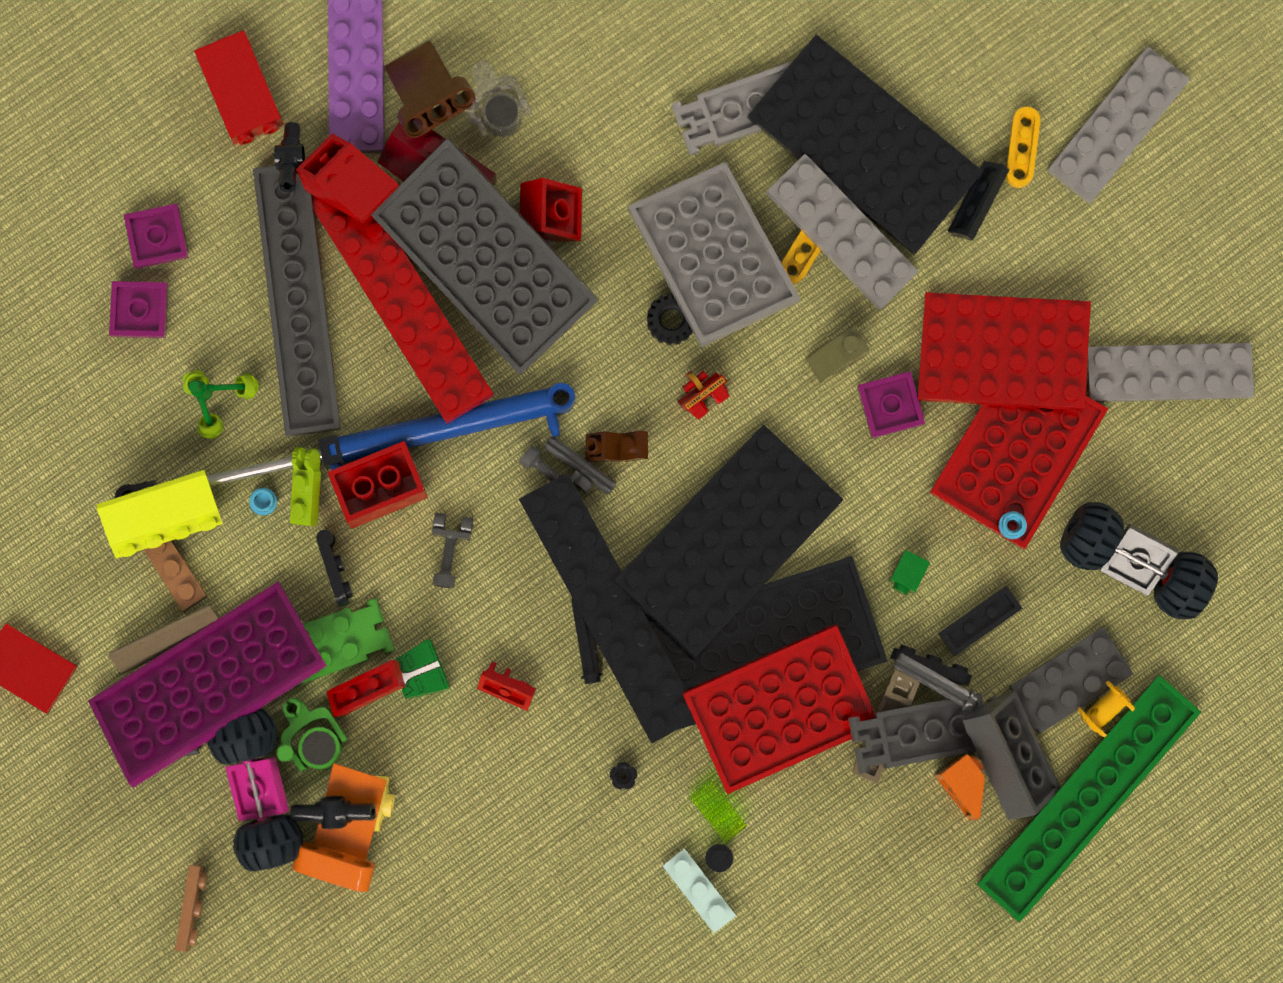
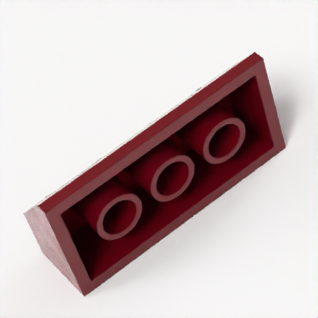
M398 123L391 132L377 163L404 182L446 139L434 130H430L422 136L412 138L405 134L402 126ZM461 150L483 175L495 185L497 182L496 173Z

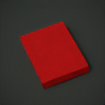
M5 623L0 631V686L42 712L49 714L78 666Z

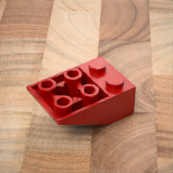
M333 133L296 169L305 191L361 223H364L399 187V184L354 145Z

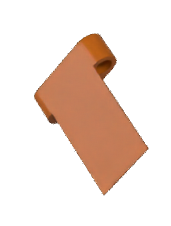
M333 764L325 797L344 796L345 801H350L352 804L374 803L376 806V818L373 821H351L346 827L339 829H323L322 825L318 824L314 843L304 841L303 846L301 844L298 858L293 861L292 869L298 873L354 891H369L375 864L366 859L387 780Z

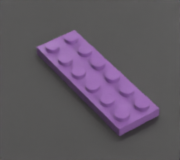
M328 0L329 136L332 133L354 145L362 153H382L385 147L383 0Z

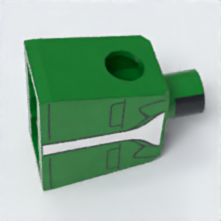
M431 639L425 640L395 659L398 660L406 686L401 689L405 699L417 698L451 689Z

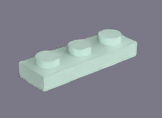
M685 848L662 865L713 933L736 917Z

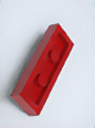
M390 660L326 691L333 717L340 718L406 686L398 660Z

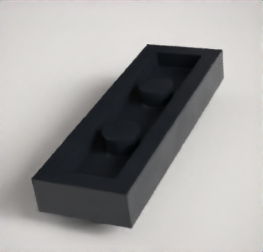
M983 161L980 167L982 173L968 190L948 229L952 236L971 241L974 240L1009 172L1005 165Z
M1005 586L939 632L938 635L954 657L1020 611L1022 607L1008 587Z

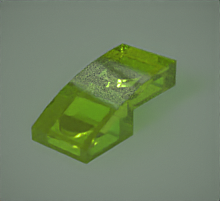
M708 780L688 796L725 844L747 827L742 818L711 780Z

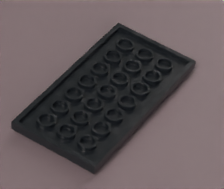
M817 34L747 116V119L761 128L764 133L797 160L806 154L865 216L913 255L918 252L982 173L978 166Z
M763 424L613 582L695 659L844 499Z
M852 556L764 584L695 659L654 620L649 622L686 690L833 624L838 626L856 671L887 662ZM693 721L680 729L695 725L696 723Z

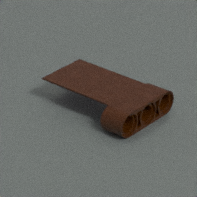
M431 40L384 66L404 105L400 108L397 117L405 134L409 137L422 136L467 110L475 102V93L469 82L461 76L451 78Z

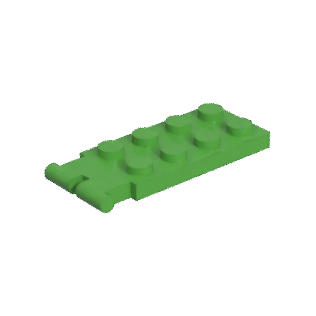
M377 598L367 601L368 607L352 612L351 608H347L304 624L327 666L296 686L369 660L367 655L383 650L384 654L395 651L387 628L376 631L375 625L384 622Z

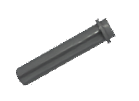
M900 654L894 662V667L897 670L961 705L962 710L967 709L970 711L974 707L978 696L974 694V690L968 691L904 654Z

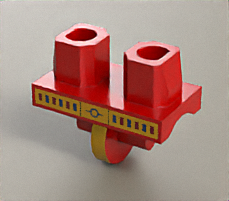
M689 371L686 373L689 382L682 386V389L688 394L678 400L677 403L682 409L688 411L699 420L709 412V409L702 401L706 397L711 395L717 404L730 397L724 385L727 381L723 375H719L717 372L708 378L705 371H702L697 376Z

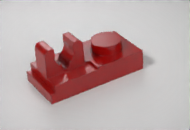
M492 662L486 671L483 670L478 683V690L528 711L537 688L530 686L525 681L516 680L512 677L509 678L511 673L509 668L505 670L504 674L495 672L497 665L495 662Z

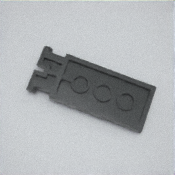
M1104 627L1016 681L1009 688L1011 691H1016L1033 730L1042 733L1078 710L1079 707H1083L1110 690L1105 682L1110 681L1115 686L1132 676L1133 672ZM995 695L988 699L987 703L996 699L997 696Z
M981 693L975 694L978 696V699L970 711L967 709L962 710L961 705L946 699L873 713L874 719L861 722L859 716L848 718L852 741H862L863 748L854 749L859 774L870 772L869 766L883 764L884 769L976 751L970 736L966 732L963 720L972 711L983 705Z

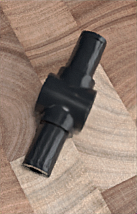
M295 122L285 124L283 140L280 142V145H275L274 148L275 166L280 172L279 185L283 192H293L295 190L296 169L305 161L304 145L299 141L300 126Z
M327 796L321 798L315 804L292 805L290 817L293 822L315 821L316 824H321L323 829H339L346 827L351 821H373L376 818V806L374 803L352 804L350 801H345L344 796Z

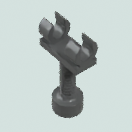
M533 445L519 461L527 469L534 467L550 481L560 477L556 471L541 460V452ZM577 470L570 477L572 482L585 493L593 486Z
M435 513L432 535L445 537L446 543H444L441 570L439 573H434L432 585L442 588H454L456 577L452 576L450 568H452L453 563L452 557H454L455 541L457 539L471 540L473 518L462 517L460 532L444 530L446 514Z

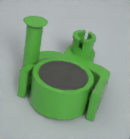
M297 698L287 700L283 705V713L291 725L281 735L283 745L278 748L277 757L281 761H294L302 772L308 770L307 766L317 770L332 768L333 764H337L342 756V742L346 744L350 741L327 708L320 707L309 711L303 701ZM293 705H297L296 714H291L290 708ZM320 719H328L337 734L324 727L312 728L301 737L297 753L292 746L294 737L307 725Z

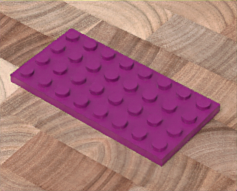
M276 582L94 696L88 702L128 784L134 788L206 743L212 737H215L216 732L222 726L225 727L227 722L255 712L327 665L279 582Z

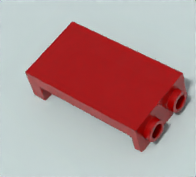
M244 30L194 50L234 145L249 144L254 141V137L263 133L265 135L273 134L280 129V126L284 125Z

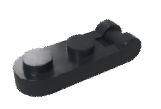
M321 530L317 533L316 541L336 602L339 607L350 604L349 598L354 597L349 581L344 582L341 575L345 568L341 556H335L333 550L336 542L335 536L328 530Z

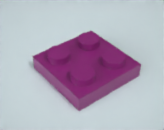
M177 203L123 215L133 267L135 269L189 258L180 209Z
M112 281L109 336L166 338L168 284L166 282Z
M911 371L857 385L871 439L925 425Z

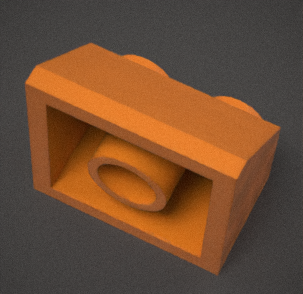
M968 754L958 756L934 776L968 820H977L981 816L985 776L981 771L984 767L974 755L971 757Z

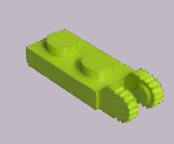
M295 447L291 458V464L294 469L289 524L317 526L321 481L320 454L318 449L310 448L306 452V449L303 447Z

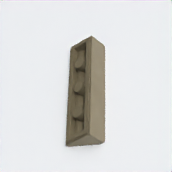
M207 605L109 652L110 654L108 655L121 673H126L157 658L219 619V616L214 607Z

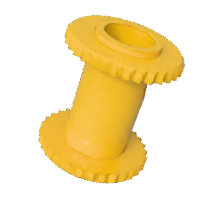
M1110 681L1105 683L1111 690L1087 712L1081 707L1078 708V712L1085 723L1102 737L1107 736L1102 728L1125 706L1132 711L1135 710L1130 698Z

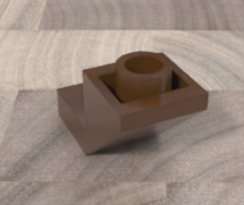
M603 431L586 434V460L588 462H630L648 459L647 431L627 433Z

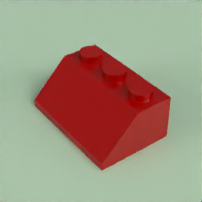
M405 441L327 472L346 522L351 529L428 498Z

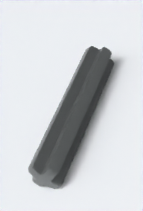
M552 436L545 445L547 451L574 471L577 470L605 494L609 495L616 486V482L556 437Z

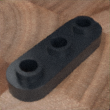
M900 645L899 649L893 648L890 659L893 661L900 654H904L956 684L966 687L970 685L972 675L968 674L969 669L954 663L952 667L941 664L943 659L927 654L926 658L915 654L916 649L905 645Z

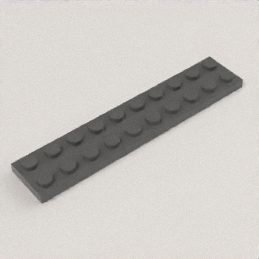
M276 166L253 168L285 436L291 437L341 430L312 194L305 191L298 174L296 175L295 190L293 192H283L279 185L280 172L276 169Z

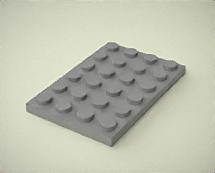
M726 162L628 206L632 219L701 347L800 302V296Z

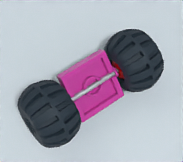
M261 708L251 714L243 715L227 722L225 727L222 726L216 732L215 737L207 741L212 756L220 764H231L225 768L238 820L243 821L257 818L255 821L240 826L236 830L233 840L234 854L239 863L248 871L267 870L295 861L298 858L301 844L303 846L304 842L303 832L299 824L293 822L290 815L283 814L288 812L289 809L276 756L255 760V758L271 753L275 749L277 742L276 724L268 712Z

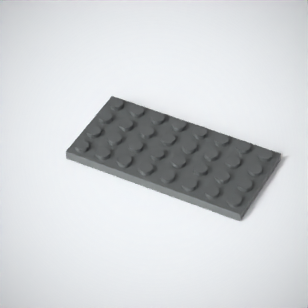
M447 138L371 215L519 375H522L600 300L450 138Z

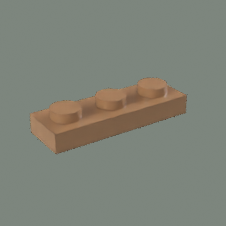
M173 541L165 542L157 548L144 549L183 612L207 598L206 593Z
M189 865L175 946L177 951H190L191 946H196L198 929L194 928L196 918L201 917L203 901H199L201 889L205 890L207 885L208 873L204 872L205 866Z

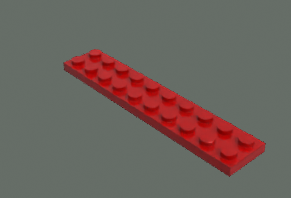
M312 195L313 211L445 422L449 424L493 397L494 394L403 249L372 216L364 223H361Z

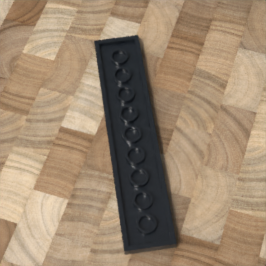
M568 473L519 498L521 505L651 744L693 722L694 718L682 694L686 689L646 615L613 582L621 573V570Z

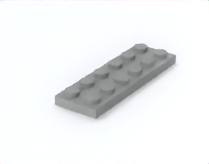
M1148 46L1047 172L1090 205L1190 81V78Z
M806 154L765 192L878 310L882 309L919 272Z
M1251 343L1088 347V397L1096 402L1253 398L1254 382Z

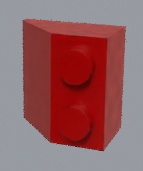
M546 178L520 183V214L544 240L581 241L582 188Z

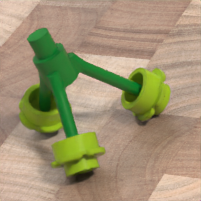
M201 370L187 372L182 378L184 392L197 397L203 417L198 420L197 432L207 439L217 438L222 433L224 426L223 421L217 415L209 414L206 401L212 397L214 391L235 390L238 397H244V399L249 400L254 398L259 390L258 380L249 372L238 376L234 384H209V379L205 377V373Z

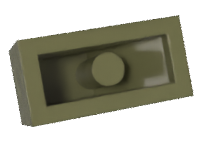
M855 326L831 340L808 357L806 361L821 383L865 357L870 349Z

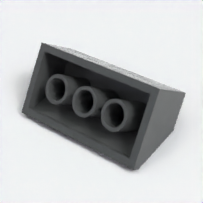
M1014 690L976 708L963 720L966 732L973 742L977 756L986 770L989 782L993 786L1008 820L1036 815L1060 788L1021 701Z

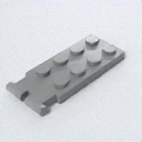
M792 62L701 93L696 96L697 101L686 105H682L681 102L672 104L671 107L679 128L688 125L691 128L682 133L689 155L698 154L700 147L711 143L718 147L762 131L761 128L747 119V116Z

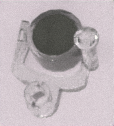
M482 60L479 61L480 64L476 62L472 70L473 80L477 87L473 89L475 102L470 108L465 110L469 122L477 124L482 136L487 134L486 128L495 136H511L522 125V108L525 115L528 116L531 114L530 106L513 76L507 75L497 78L488 62ZM503 89H512L515 91L517 98L509 92L496 91ZM491 94L489 97L486 98L482 105V121L477 111L479 105L478 102L485 96Z

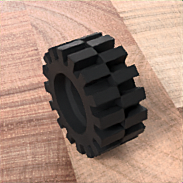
M667 293V296L664 297L661 295L658 297V300H654L651 303L647 315V326L653 338H657L658 342L667 343L666 345L670 346L673 343H676V345L681 344L682 341L689 339L693 331L672 293ZM672 309L681 314L682 323L678 328L667 329L663 326L661 316L665 311Z

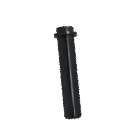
M572 598L571 603L583 671L581 679H584L585 684L601 682L600 676H603V673L599 671L594 637Z

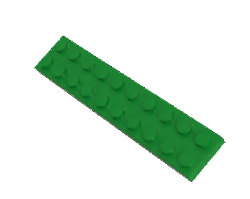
M1157 675L1134 701L1133 706L1135 710L1132 711L1128 708L1108 731L1107 736L1101 739L1062 784L1054 797L1036 814L977 882L976 885L1017 922L1020 923L1202 713L1160 675Z

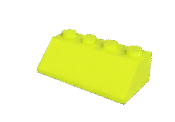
M205 470L96 504L115 558L129 557L135 554V552L147 548H157L165 542L184 539L190 534L202 530L209 531L223 524Z

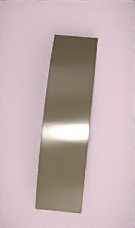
M894 670L875 713L911 706L920 682L898 670ZM855 761L851 773L878 784L884 767L883 764L869 766L870 772L859 774L857 761Z

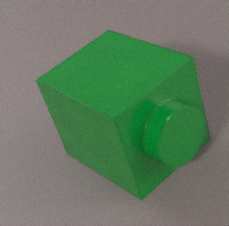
M905 550L888 581L893 584L892 589L906 596L908 592L914 594L930 562Z

